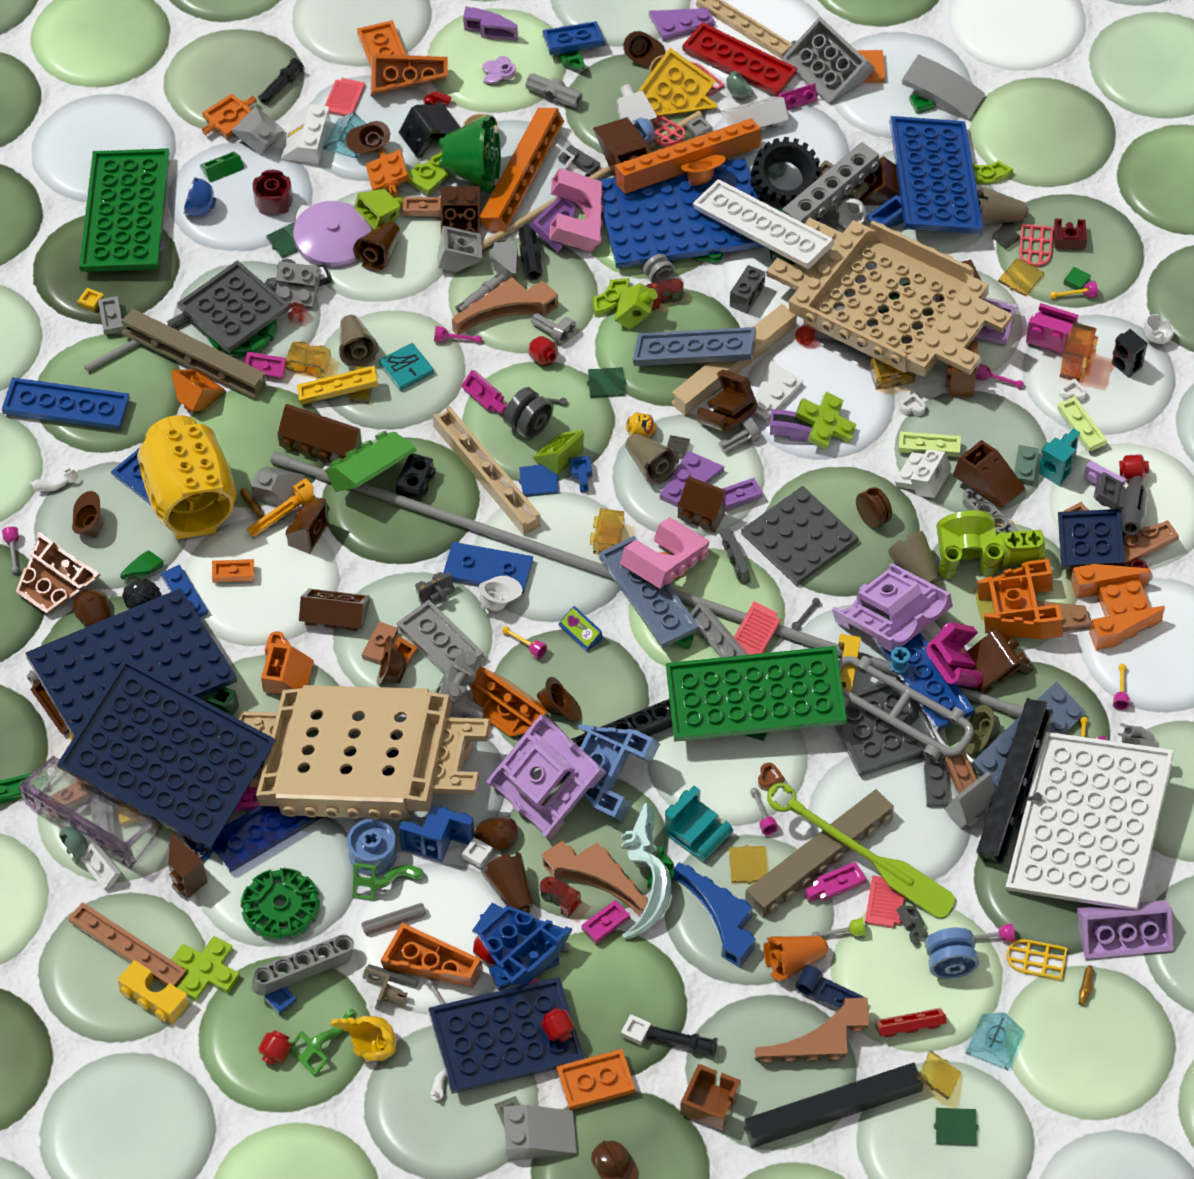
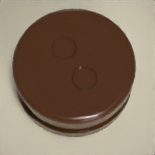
M871 487L857 495V511L861 519L869 527L876 528L891 520V503L881 489Z

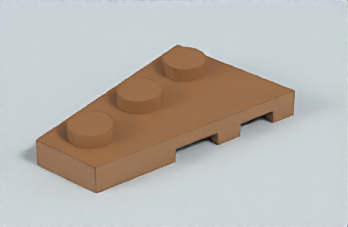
M1037 601L1038 607L1059 604L1063 632L1090 628L1091 622L1084 605Z

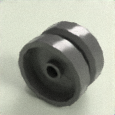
M525 387L518 391L508 403L503 421L513 430H517L526 439H533L544 430L550 421L554 409L553 403L543 396L540 397L530 387Z

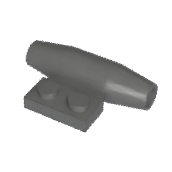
M1102 472L1098 479L1095 500L1102 506H1107L1112 510H1121L1122 528L1127 535H1136L1145 520L1148 504L1146 480L1141 476H1135L1131 478L1127 488H1125L1121 481Z

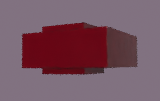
M1054 219V248L1086 249L1085 219H1078L1076 228H1073V223L1068 222L1063 229L1062 219Z

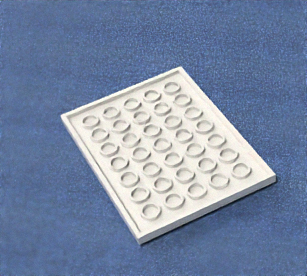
M1046 732L1028 795L1030 797L1039 792L1043 798L1039 802L1027 800L1006 883V890L1119 909L1138 910L1174 751Z

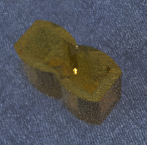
M292 342L285 360L286 369L294 373H306L314 377H325L331 361V350L321 345L310 346L305 342Z

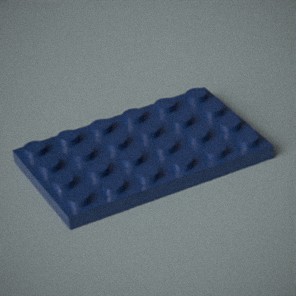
M560 977L428 1007L429 1017L451 1094L555 1070L557 1066L585 1059L575 1028L570 1032L572 1037L560 1043L559 1040L550 1041L541 1026V1022L544 1020L543 1016L557 1007L560 1010L565 1009L572 1019Z

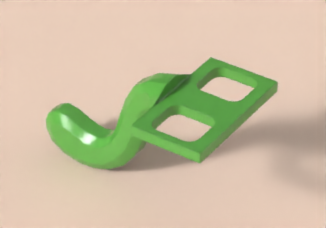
M354 863L352 898L375 900L376 890L387 887L400 876H408L412 879L420 880L423 878V870L413 865H401L392 868L384 877L379 878L376 876V866ZM358 868L370 869L372 871L371 878L360 877L358 875ZM357 886L369 887L371 895H359L357 893Z
M349 1009L343 1018L356 1019L357 1013L355 1010ZM335 1026L313 1038H309L303 1031H300L292 1042L290 1051L316 1076L329 1059L321 1051L324 1042L340 1036L345 1031ZM301 1037L308 1044L302 1054L294 1047ZM315 1052L322 1058V1063L316 1070L309 1064V1060Z

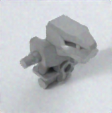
M463 651L456 657L455 661L452 660L450 669L441 679L435 692L450 696L452 703L450 718H462L461 716L465 715L469 718L483 719V707L468 700L467 684L471 686L476 678V674L473 672L477 666V658L472 652Z

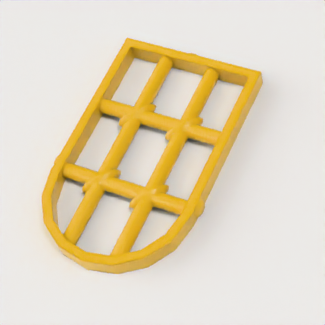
M1020 939L1014 941L1009 946L1007 961L1010 967L1020 973L1062 981L1063 970L1066 965L1067 948ZM1020 943L1027 944V948L1024 949L1014 946ZM1036 945L1046 947V951H1033L1030 950V946ZM1049 949L1064 951V957L1049 954ZM1010 950L1025 952V958L1009 957ZM1031 954L1044 956V962L1028 961V957ZM1050 958L1063 960L1062 968L1047 965V960ZM1011 961L1024 963L1023 969L1016 967ZM1027 965L1042 967V973L1026 970ZM1046 969L1061 971L1060 977L1045 974Z

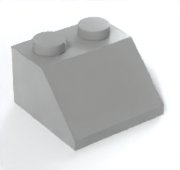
M987 771L944 808L960 829L966 824L971 827L979 820L978 815L981 812L987 814L990 811L996 793L991 774Z

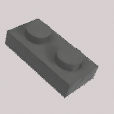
M570 145L565 149L575 156L572 160L573 164L586 172V177H590L600 169V162L574 146ZM565 152L559 155V162L564 165L570 159V156Z

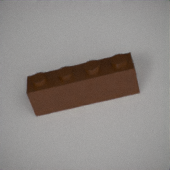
M286 404L278 430L279 446L284 449L299 452L304 456L319 459L324 463H331L338 458H345L347 452L361 448L360 428Z

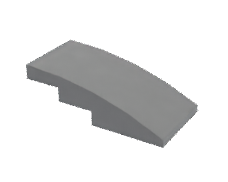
M919 54L902 79V85L918 90L919 97L935 102L936 109L970 121L985 97V93L967 79Z

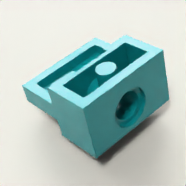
M1073 428L1069 434L1065 433L1061 440L1054 437L1041 450L1043 455L1039 462V465H1041L1039 474L1058 486L1071 474L1072 460L1076 456L1080 437L1078 430Z

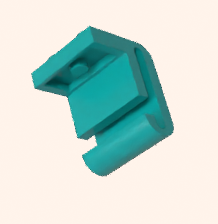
M694 785L689 790H685L680 795L679 801L675 805H670L665 811L666 835L701 862H705L733 833V828L727 821L723 824L717 821L718 814L700 801V789Z

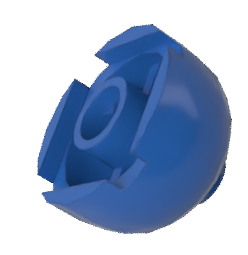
M194 177L191 183L193 187L189 189L183 214L200 217L207 214L210 208L214 209L217 198L213 197L214 190L207 181Z

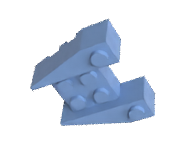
M579 724L578 728L587 734L580 748L606 771L593 789L589 788L583 796L596 809L622 822L631 802L611 790L629 754L651 763L660 743L654 738L633 729L624 730ZM567 772L564 777L567 778L571 772Z

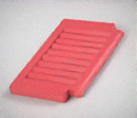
M346 78L335 80L325 103V106H329L330 114L352 118L365 87V82Z
M753 601L734 636L749 655L760 654L765 651L781 622V619L777 618V612Z
M872 875L865 924L894 928V924L901 925L900 916L896 909L904 905L905 897L890 888L881 876Z

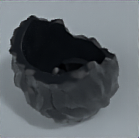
M140 579L127 584L122 596L126 607L131 609L158 598L162 594L160 588L151 580Z

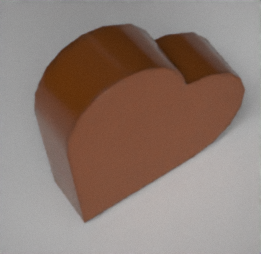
M764 763L761 766L758 777L760 789L768 791L774 784L785 782L784 776L773 763Z

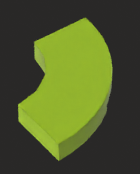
M999 160L989 165L972 163L976 184L998 183L1010 177L1014 170Z
M629 278L610 280L609 287L605 292L592 297L595 317L608 314L617 309L621 291L629 288Z

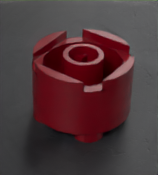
M266 170L261 173V176L253 180L254 202L261 214H284L289 211V207L293 202L291 180L288 176L283 175V172L279 170Z

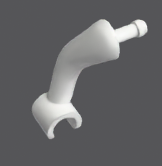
M66 469L63 471L64 477L56 482L36 479L30 482V486L35 491H57L67 483L75 482L78 479V475L74 469Z
M445 1069L440 1071L435 1077L430 1096L434 1101H439L443 1098L444 1081L447 1078Z

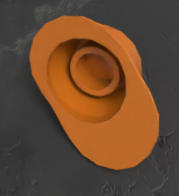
M711 155L694 162L685 163L681 166V169L686 171L691 186L702 185L712 179L714 169L722 165L726 158L722 155Z

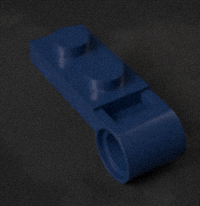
M810 965L805 966L795 984L796 989L802 994L837 1011L843 1006L845 998H865L824 978L823 973L819 969Z

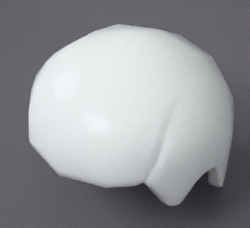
M857 199L843 200L837 209L839 224L844 229L853 220L863 224L866 219L865 205Z
M1159 314L1149 315L1144 323V335L1153 343L1165 344L1173 338L1174 327L1168 319L1165 321L1161 320Z

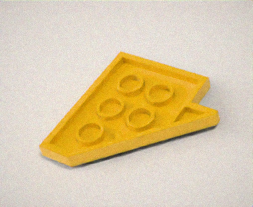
M672 48L668 49L637 91L644 92L657 117L712 110L718 106V104L706 96L716 80Z

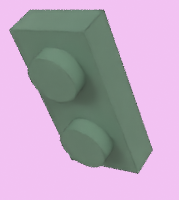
M1022 445L1018 447L1014 473L1022 484L1033 486L1039 448Z

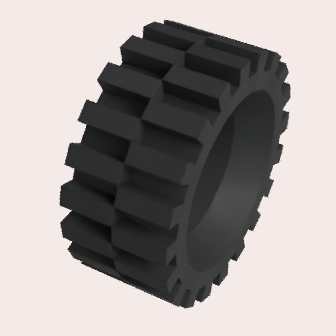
M784 137L782 142H780L779 138L773 140L772 145L770 142H767L764 148H760L750 177H752L750 181L751 186H755L753 191L756 195L760 193L759 200L761 202L767 200L768 205L773 207V204L777 205V208L785 207L820 178L821 167H818L820 160L819 157L814 158L816 152L813 148L808 151L807 143L804 142L803 145L798 144L799 139L794 138L793 142H789V137ZM774 163H791L801 172L803 183L792 190L779 189L770 182L767 169Z

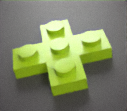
M825 392L822 396L820 405L805 398L801 399L795 417L812 425L808 442L826 450L832 436L847 443L852 440L857 424L839 416L843 399L828 392Z
M213 936L201 953L182 943L171 959L187 970L186 976L177 988L186 993L188 998L195 1002L199 1000L208 985L228 994L240 978L239 972L224 965V962L233 951V945Z

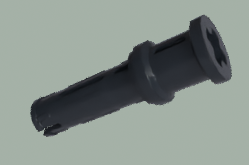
M292 58L287 67L280 70L279 76L258 96L259 101L267 105L287 83H292L295 80L294 77L305 69L302 62L297 58Z
M652 1025L648 1032V1040L689 1049L694 1054L699 1052L714 1058L717 1050L718 1038L716 1037L710 1039L700 1036L699 1033L689 1035Z

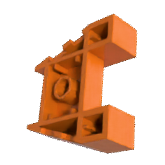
M1049 559L1027 561L1022 563L1020 568L1015 570L1010 568L1005 570L1004 574L992 578V576L977 581L978 600L991 599L994 612L984 614L985 634L998 629L1007 636L1041 640L1063 637V624L1059 604L1038 607L1035 593L1053 591Z
M1100 564L1073 568L1071 585L1076 598L1097 595L1105 616L1092 619L1089 634L1095 650L1116 647L1123 640L1138 635V632L1145 628H1151L1162 622L1165 610L1164 605L1150 608L1142 587L1148 585L1151 574L1150 568Z

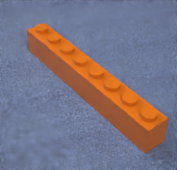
M538 108L479 217L486 231H507L564 123L558 108Z
M751 118L629 161H624L615 165L616 184L626 194L686 173V171L681 169V166L685 163L694 162L711 155H722L727 159L761 147V128Z

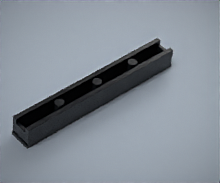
M1026 699L976 851L983 862L1004 864L1053 713L1051 709H1046L1047 701Z
M915 1062L745 1118L746 1126H744V1130L752 1149L922 1092L924 1080L921 1078Z

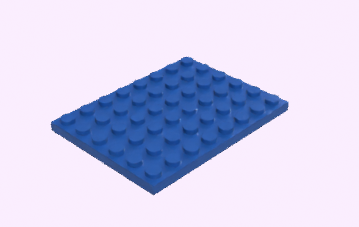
M746 158L725 161L714 169V175L709 182L697 186H691L687 173L624 194L616 184L614 177L599 179V181H602L601 190H603V197L601 198V205H603L602 215L616 269L644 265L651 257L657 254H664L671 261L718 254L720 252L725 253L765 247L695 210L692 204L718 179L757 199V195L753 191L754 186H751L750 183L751 177Z

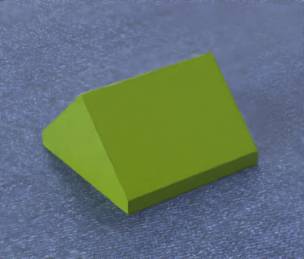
M583 430L559 433L533 456L534 460L556 475L559 474L569 464V458L577 457L583 452Z

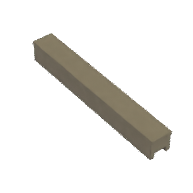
M133 308L121 320V323L124 324L122 335L253 399L266 388V373Z

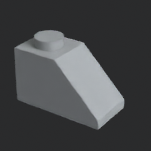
M494 242V250H490V262H493L494 270L497 273H502L507 280L512 277L517 281L518 244L517 242Z

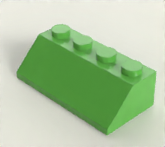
M382 431L375 435V440L365 441L360 444V449H353L345 454V458H338L330 463L331 466L325 469V472L335 492L357 488L417 451L415 446L395 431L389 433Z

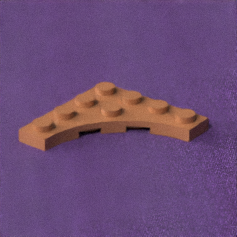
M1080 502L1064 510V512L1086 511L1089 509ZM1167 520L1156 525L1143 527L1136 535H1127L1122 528L1125 566L1131 564L1136 559H1141L1179 540V535L1171 523Z

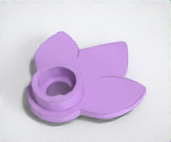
M499 56L496 61L490 60L482 65V69L488 73L483 80L487 84L498 83L502 79L510 80L516 74L515 65L506 56Z

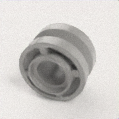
M657 254L651 257L643 267L644 274L649 277V280L654 285L666 282L675 270L673 264L664 254Z

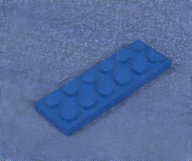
M12 377L2 406V413L120 430L129 404L130 395L129 393Z
M921 632L902 646L910 652L908 670L904 674H898L906 686L951 711L954 707L961 709L965 713L963 718L974 715V708L958 685L947 683L927 655L926 648L928 642ZM872 637V638L874 639V641L876 642V644L878 645L877 639L874 638V637ZM878 645L890 663L892 661L891 652ZM917 702L936 731L953 724L946 717Z

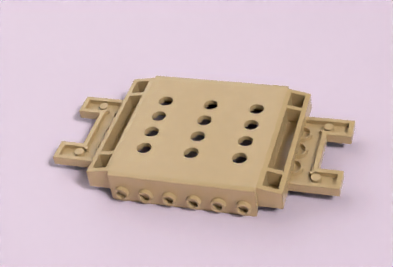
M809 218L805 224L833 238L834 245L810 269L797 263L792 265L776 258L766 271L768 277L797 290L788 301L789 311L804 319V324L904 373L909 371L924 377L937 360L970 375L981 361L980 355L967 350V347L984 325L1002 333L1013 319V314L984 301L989 294V284L975 278L974 269L970 265L959 262L949 255L940 253L932 247L923 245L919 241L904 236L902 233L875 221L870 223L869 228L853 220L846 230L841 233ZM872 263L875 264L877 268L873 270L866 269V265ZM864 277L866 282L858 284L855 282V279ZM901 280H909L910 285L901 286L899 282ZM849 290L854 291L856 293L852 297H846L844 295V293ZM892 293H897L900 295V297L895 300H891L888 296ZM935 296H942L944 301L937 303L933 301V298ZM837 304H842L845 308L836 311L833 307ZM880 307H887L889 311L881 314L878 312V309ZM930 309L934 312V314L930 316H924L922 312L924 310ZM874 320L878 322V325L869 327L867 323ZM920 323L923 325V328L914 330L912 325ZM910 337L912 342L904 344L901 342V339Z
M303 685V688L283 690L277 712L239 711L237 718L276 739L275 745L249 786L258 788L256 797L260 806H279L282 815L291 817L322 816L330 818L349 817L352 819L371 818L374 820H408V811L429 812L433 794L476 795L480 778L479 773L460 771L466 741H487L491 723L489 719L450 718L452 709L450 696L429 692L428 689ZM316 712L323 713V716L318 720L311 718ZM359 713L365 715L361 721L353 720V717ZM399 715L407 716L403 722H396L395 718ZM311 730L319 731L315 737L307 736ZM353 731L361 732L358 738H349V734ZM396 732L403 734L399 740L391 739V736ZM308 747L315 749L310 755L303 754V751ZM351 748L357 750L353 756L345 755V752ZM391 750L399 751L396 757H387ZM303 765L310 766L309 771L305 773L298 771ZM344 767H352V771L349 774L340 773ZM387 768L395 769L392 775H383V771Z

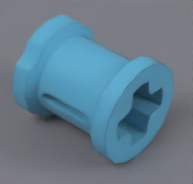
M904 647L894 648L891 652L890 670L895 674L901 675L909 668L910 652Z

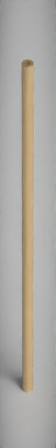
M697 111L677 123V125L684 129L687 123L700 115L702 116V113ZM673 126L669 128L672 131L676 130ZM664 131L661 134L666 136L669 134V132ZM658 135L655 137L657 140L661 139ZM653 142L652 144L649 145V148L651 149L652 147L656 146L657 144H656L655 142ZM609 165L589 178L599 180L611 173ZM558 196L510 224L507 231H499L482 241V250L537 218Z

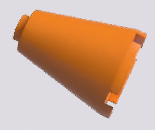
M771 936L766 939L768 942L763 945V954L766 966H771L773 973H770L776 981H783L803 970L805 966L812 965L826 957L829 948L827 941L821 936Z

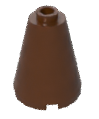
M390 221L385 222L356 241L353 247L356 260L360 259L364 268L379 272L388 266L401 234L398 225Z
M515 852L516 856L510 857L509 853L500 856L487 864L488 869L486 871L483 868L481 869L484 879L506 906L527 913L531 911L530 908L533 906L523 857L520 852Z

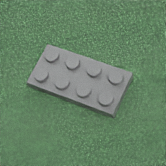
M427 600L397 622V628L444 674L450 669L452 660L455 661L456 657L463 651L472 652L476 656L477 661L484 657V652L430 600Z

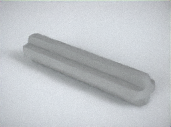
M418 903L363 921L361 927L364 934H369L424 916L426 910L423 903Z

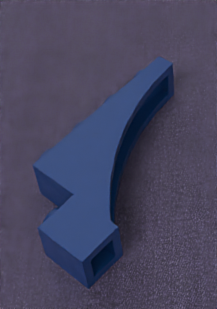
M678 862L674 867V879L697 897L713 919L722 942L721 957L741 968L755 950L756 938L749 931L743 930L752 918V907L746 900L733 896L728 889L720 888L714 884L710 878L696 873L691 866Z

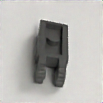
M725 528L721 531L722 545L727 552L729 561H734L735 566H733L735 576L736 578L740 577L743 584L749 583V569L733 531L730 528Z
M943 754L938 759V765H930L931 759L924 755L925 765L923 771L926 806H947L949 804L946 764H944Z

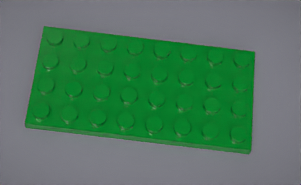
M169 148L93 151L79 264L80 272L159 269L170 159Z
M836 646L666 663L674 742L847 724Z

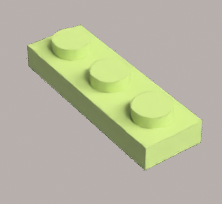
M1076 397L1058 403V411L1072 429L1074 428L1080 432L1079 440L1088 452L1106 445L1107 439Z
M900 431L898 453L914 452L925 454L926 450L929 449L943 451L950 457H960L961 436Z

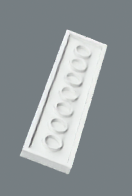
M719 179L692 203L695 210L807 269H810L834 245L833 238Z

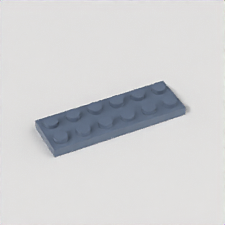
M756 328L638 333L633 363L634 366L752 360L757 334Z
M633 536L598 553V558L663 649L699 631V626L669 584L659 589L619 564L624 548L634 540H637Z
M1057 681L1037 699L1047 701L1046 709L1053 711L1046 732L1065 734L1086 713ZM1020 717L971 763L981 776L987 771L991 774L996 790Z

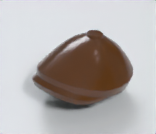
M84 590L74 599V614L86 627L111 617L110 601L100 590Z
M491 817L483 820L476 827L475 838L493 847L494 850L508 849L514 845L518 838L517 824L510 817Z

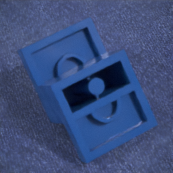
M432 805L423 827L414 822H401L399 827L401 850L443 862L451 841L469 845L473 838H475L474 818L466 813H457L443 806L436 807Z

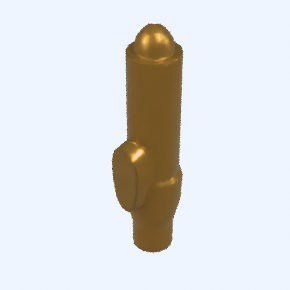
M241 488L240 494L246 501L247 506L258 518H262L264 513L259 504L246 488Z
M1091 965L1085 968L1079 991L1078 1004L1081 1006L1086 1005V1000L1093 990L1092 978L1094 969Z

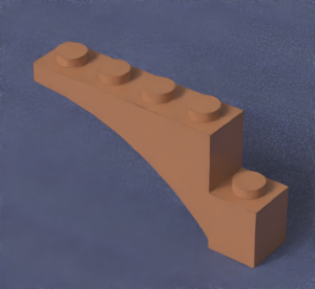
M511 277L491 292H487L477 302L470 304L467 309L457 313L452 318L453 332L460 335L480 323L511 315L538 313L544 317L558 307V294L544 281L533 285L527 291Z
M561 841L541 854L542 866L554 880L558 878L568 879L595 886L621 900L641 917L649 899L644 894L641 895L638 892L635 882L632 879L628 880L624 875L622 867L612 861L611 855L605 847L602 848L598 843H595L576 855L575 850L571 846H567L564 841Z
M845 998L843 1006L817 1029L786 1043L755 1047V1059H760V1063L774 1062V1058H783V1062H796L797 1058L806 1057V1061H819V1057H829L831 1061L842 1060V1056L848 1054L846 1029H850V1032H863L864 1028L869 1026L868 998Z

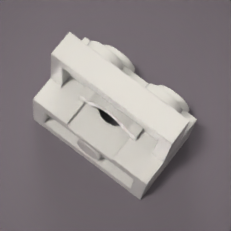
M927 449L925 454L911 452L894 482L896 487L915 490L917 496L935 498L952 468L946 453L943 451Z

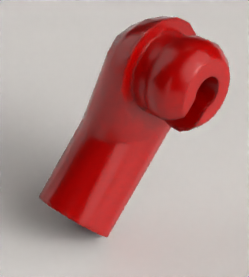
M434 91L426 95L423 101L424 105H435L440 102L449 106L452 97Z

